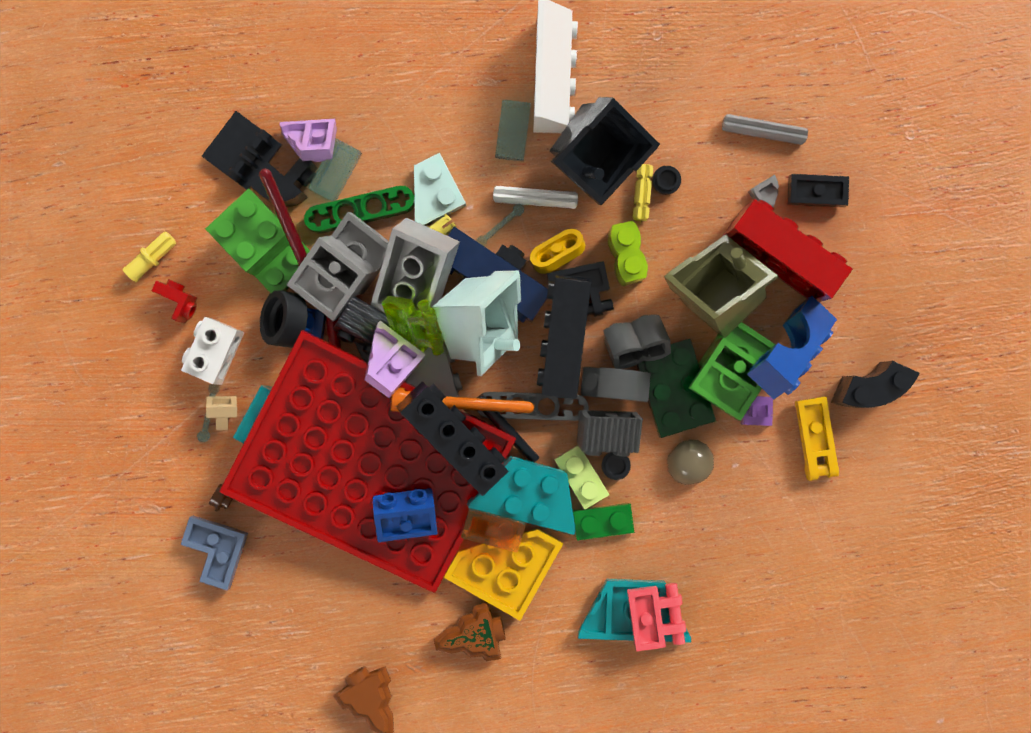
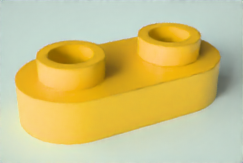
M567 229L535 247L530 254L533 268L542 274L550 273L580 256L586 247L582 233L576 229Z

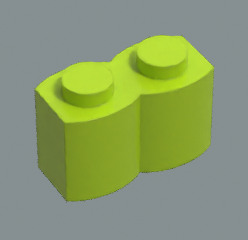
M634 221L612 225L608 233V246L610 252L616 258L614 271L621 286L642 282L648 273L646 258L640 250V231Z

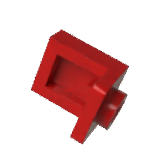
M168 279L166 284L155 281L152 292L178 303L171 319L181 323H186L187 320L191 319L197 308L195 304L197 297L184 292V285Z

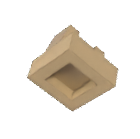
M237 396L206 397V418H216V430H228V418L237 417Z

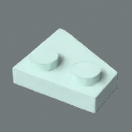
M440 152L414 165L415 222L424 226L439 220L445 214L449 215L466 206V202Z

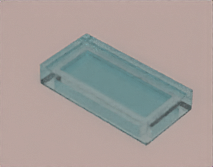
M502 100L495 158L524 162L531 103Z
M335 138L332 159L322 161L308 189L331 202L336 201L362 155L361 151Z

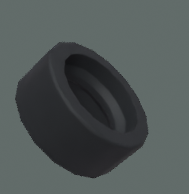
M275 290L269 294L264 302L260 316V332L266 344L288 348L294 346L302 330L305 331L308 312L305 299L297 293Z

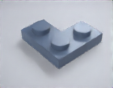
M194 515L189 517L181 545L208 553L199 582L224 590L231 588L247 539V532Z

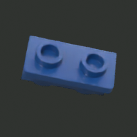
M431 488L373 496V514L378 542L438 534L433 491Z

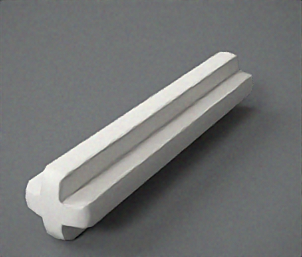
M495 186L493 200L495 203L575 209L578 205V193Z

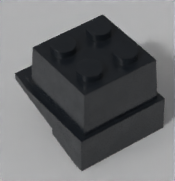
M598 97L595 103L582 104L550 149V152L555 156L551 162L598 205H602L633 171H637L659 147L660 143L613 97Z

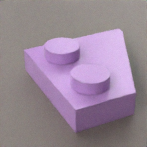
M335 119L280 122L279 125L283 137L302 161L322 162L326 159H332L337 131Z
M379 321L374 331L365 381L390 398L421 364L426 354L382 321Z

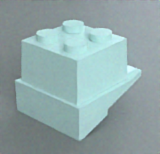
M518 270L495 271L490 276L465 278L432 306L450 358L476 362L477 376H482L506 351H518L520 349L517 304L521 302V287Z

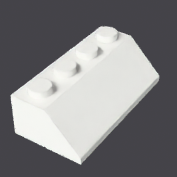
M538 0L533 133H562L575 115V107L569 106L570 96H575L576 78H570L571 68H576L577 50H571L572 39L577 40L578 22L572 21V10L550 0Z

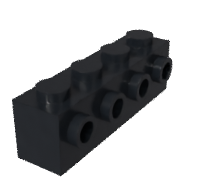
M556 274L555 282L549 281L547 299H552L553 302L552 310L545 311L544 328L549 329L548 340L542 339L540 357L546 358L545 369L539 368L537 385L542 386L541 395L577 399L591 278Z
M422 381L396 406L397 409L484 496L509 472L502 464L506 459L495 447L489 450L483 444L486 438L475 426L469 430L464 425L463 421L466 417L455 405L449 409L442 402L446 396L434 383L428 387Z

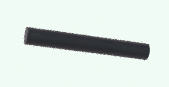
M483 394L477 397L480 399H487ZM482 411L497 428L516 437L513 445L527 461L535 463L539 459L538 454L499 412Z

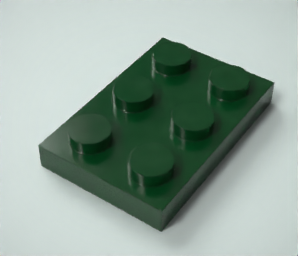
M691 339L671 344V354L654 361H642L637 364L638 371L651 373L648 403L659 438L716 421L711 403L688 388L700 370Z

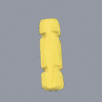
M642 164L636 174L638 178L635 184L634 195L636 207L633 208L632 216L633 220L647 221L650 209L647 206H649L652 181L650 179L653 177V166Z

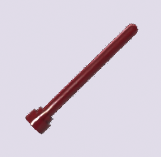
M266 168L262 169L259 172V177L300 266L307 253L271 171Z

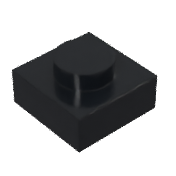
M502 244L496 255L520 271L526 266L527 260L523 258L525 254L513 245L507 248Z

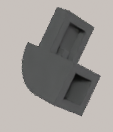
M583 367L581 396L648 402L651 373L614 368Z

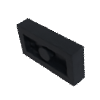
M791 174L788 176L787 205L848 206L849 176Z

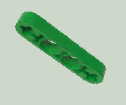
M395 186L315 205L305 212L304 222L315 233L334 231L342 221L338 216V212L345 205L351 206L354 209V215L365 223L406 214L415 206L414 194L406 186ZM403 193L405 197H410L409 200L405 201L406 206L401 207L399 203L390 204L392 210L388 211V205L384 196H388L390 201L399 199L398 194ZM378 199L381 201L382 208L379 213L371 214L367 212L366 205L370 200ZM332 209V215L336 221L335 224H332L330 218L322 220L319 227L315 223H311V220L315 219L316 213L326 217L330 216L328 210Z

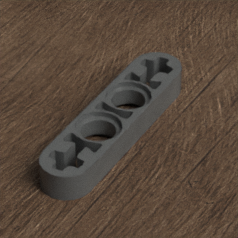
M482 393L485 397L491 396L492 399L501 400L500 396H507L506 400L520 397L534 405V410L531 413L514 414L513 412H506V414H501L504 418L579 420V411L577 416H573L572 411L563 410L564 416H558L560 408L558 398L564 397L541 395L542 393ZM577 395L578 404L583 405V410H588L589 406L586 399ZM544 398L551 399L555 404V409L550 415H543L538 410V404ZM564 398L563 404L570 405L573 403L572 398ZM477 410L480 415L487 417L482 411Z

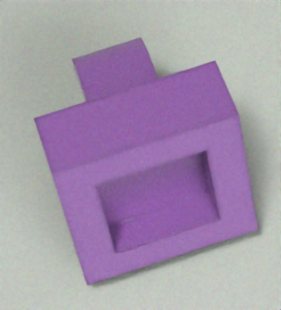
M757 396L742 418L741 425L772 426L773 398Z

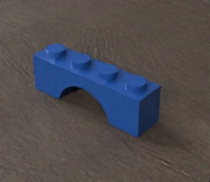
M810 296L791 312L783 324L789 336L791 348L777 343L758 358L747 375L773 399H776L784 392L787 395L791 394L801 383L798 378L811 368L812 364L810 361L823 350L820 345L832 336L833 331L831 328L837 319L813 296Z

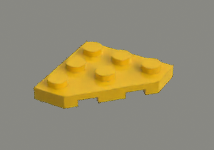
M536 528L461 549L457 552L444 578L520 621L563 546V542Z

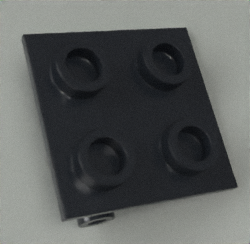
M235 111L203 153L202 157L247 190L251 187L247 183L266 161L269 163L282 144L272 138L265 130L260 129L239 112Z

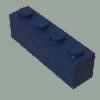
M453 227L448 236L460 241L450 275L455 271L464 277L463 281L465 278L490 276L495 271L518 270L521 287V302L517 304L518 321L524 323L528 320L532 323L547 300L548 289L456 227Z

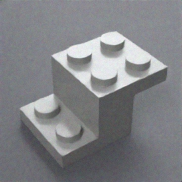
M347 212L331 236L319 237L287 283V286L332 321H335L340 317L352 297L365 293L378 275L389 241L352 212Z

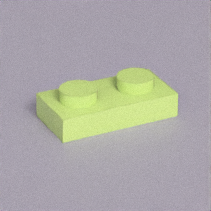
M578 445L554 459L560 470H564L567 473L569 485L585 510L610 495Z

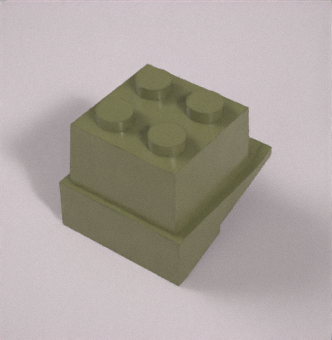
M725 234L692 258L690 256L664 277L669 288L681 298L682 302L719 335L726 338L767 298L765 287L776 280L778 275Z

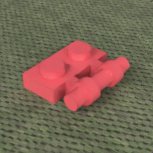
M677 583L665 584L666 596L659 597L657 586L627 590L636 652L666 648L664 635H672L674 645L685 643L684 632H686V624L681 617L680 605L683 603L681 594H678ZM662 608L669 609L670 622L662 623Z

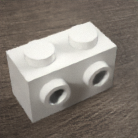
M204 317L203 321H199L193 333L195 339L191 348H187L182 357L183 367L181 371L211 384L222 385L245 332L215 319Z

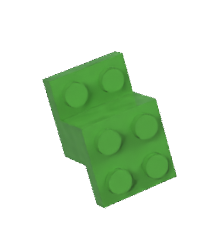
M248 188L205 229L245 272L255 276L270 293L275 290L286 291L289 288L287 283L299 267L277 215ZM302 242L304 249L308 254L310 249Z
M741 322L726 338L717 334L698 363L701 369L688 388L734 419L741 421L762 389L747 374L758 358L776 344Z

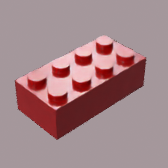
M754 199L738 213L723 236L726 234L777 274L781 281L806 299L810 296H813L818 302L832 299L853 270V268L846 264L847 260L840 254L830 253L823 248V243L818 238L812 235L806 236L799 231V226L793 220L786 217L781 218L774 213V208L766 201Z

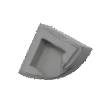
M773 175L750 189L748 193L752 199L766 201L774 207L779 188L776 176Z

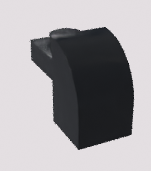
M299 158L287 174L283 176L266 161L247 184L271 202L259 177V172L262 169H269L286 207H292L308 198L300 188L309 185L316 176L315 171L318 168L311 160L302 161Z

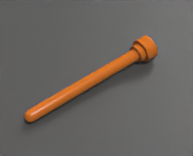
M399 387L391 396L390 410L399 412L396 406L405 399L410 391H405V388ZM447 396L442 400L449 409L455 405L457 409L514 413H531L534 410L533 403L528 401Z

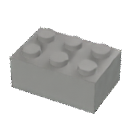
M405 218L392 228L371 306L423 330L435 318L432 306L442 298L460 241Z

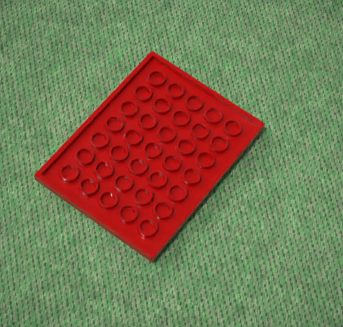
M302 330L219 492L436 593L479 511L467 506L468 500L471 497L474 498L479 492L400 412L390 410L391 397L388 398L365 381L367 362ZM404 381L400 388H405V391L411 392L415 386ZM458 409L466 417L463 421L464 425L469 430L475 426L486 438L483 444L489 450L495 447L506 459L516 437ZM431 488L433 491L438 534L378 542L373 514V496Z

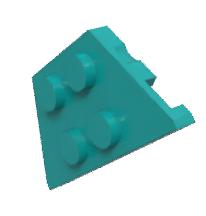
M509 456L503 463L509 472L484 496L478 493L474 498L471 497L467 503L468 508L572 535H575L576 532L567 473L564 470Z
M606 579L578 630V639L634 641L627 590L657 586L659 597L666 596V582L662 580ZM662 608V623L670 622L669 609ZM686 629V632H684L685 642L691 643V636ZM664 635L665 642H673L672 635Z

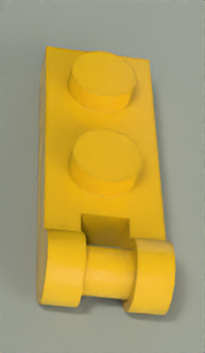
M827 397L795 401L807 480H818L819 476L826 475L828 478L838 477L839 467ZM824 456L825 463L817 465L816 457Z

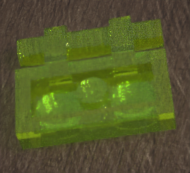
M387 296L381 302L392 330L423 353L428 347L431 348L435 356L441 355L444 352L442 345L444 338L442 332L436 326L437 315L435 310L431 308L428 300L424 299L417 303L419 310L415 309L412 299ZM421 325L424 326L426 332L422 331Z

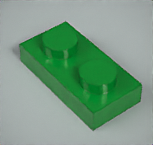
M630 503L587 508L586 510H573L577 541L635 533Z

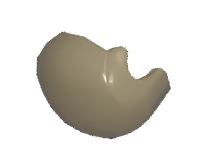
M685 440L679 443L668 455V472L675 481L683 485L701 483L713 471L714 455L703 442L699 440Z

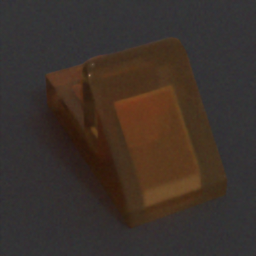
M469 508L460 537L518 552L526 524L522 521Z

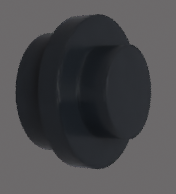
M672 166L658 168L652 177L653 187L660 194H673L681 185L679 171Z
M609 452L604 456L601 467L603 473L608 478L620 480L628 475L631 463L628 457L616 456L613 452Z

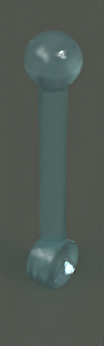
M514 205L513 211L484 236H479L476 241L486 246L489 238L515 216H521L524 213L523 205Z
M209 385V396H215L219 392V385ZM206 414L202 431L197 434L200 442H206L210 439L208 428L211 418H206Z

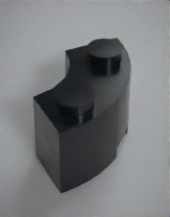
M895 361L880 362L875 370L865 377L842 376L831 403L855 408H872L886 405L905 394L915 383L920 373Z

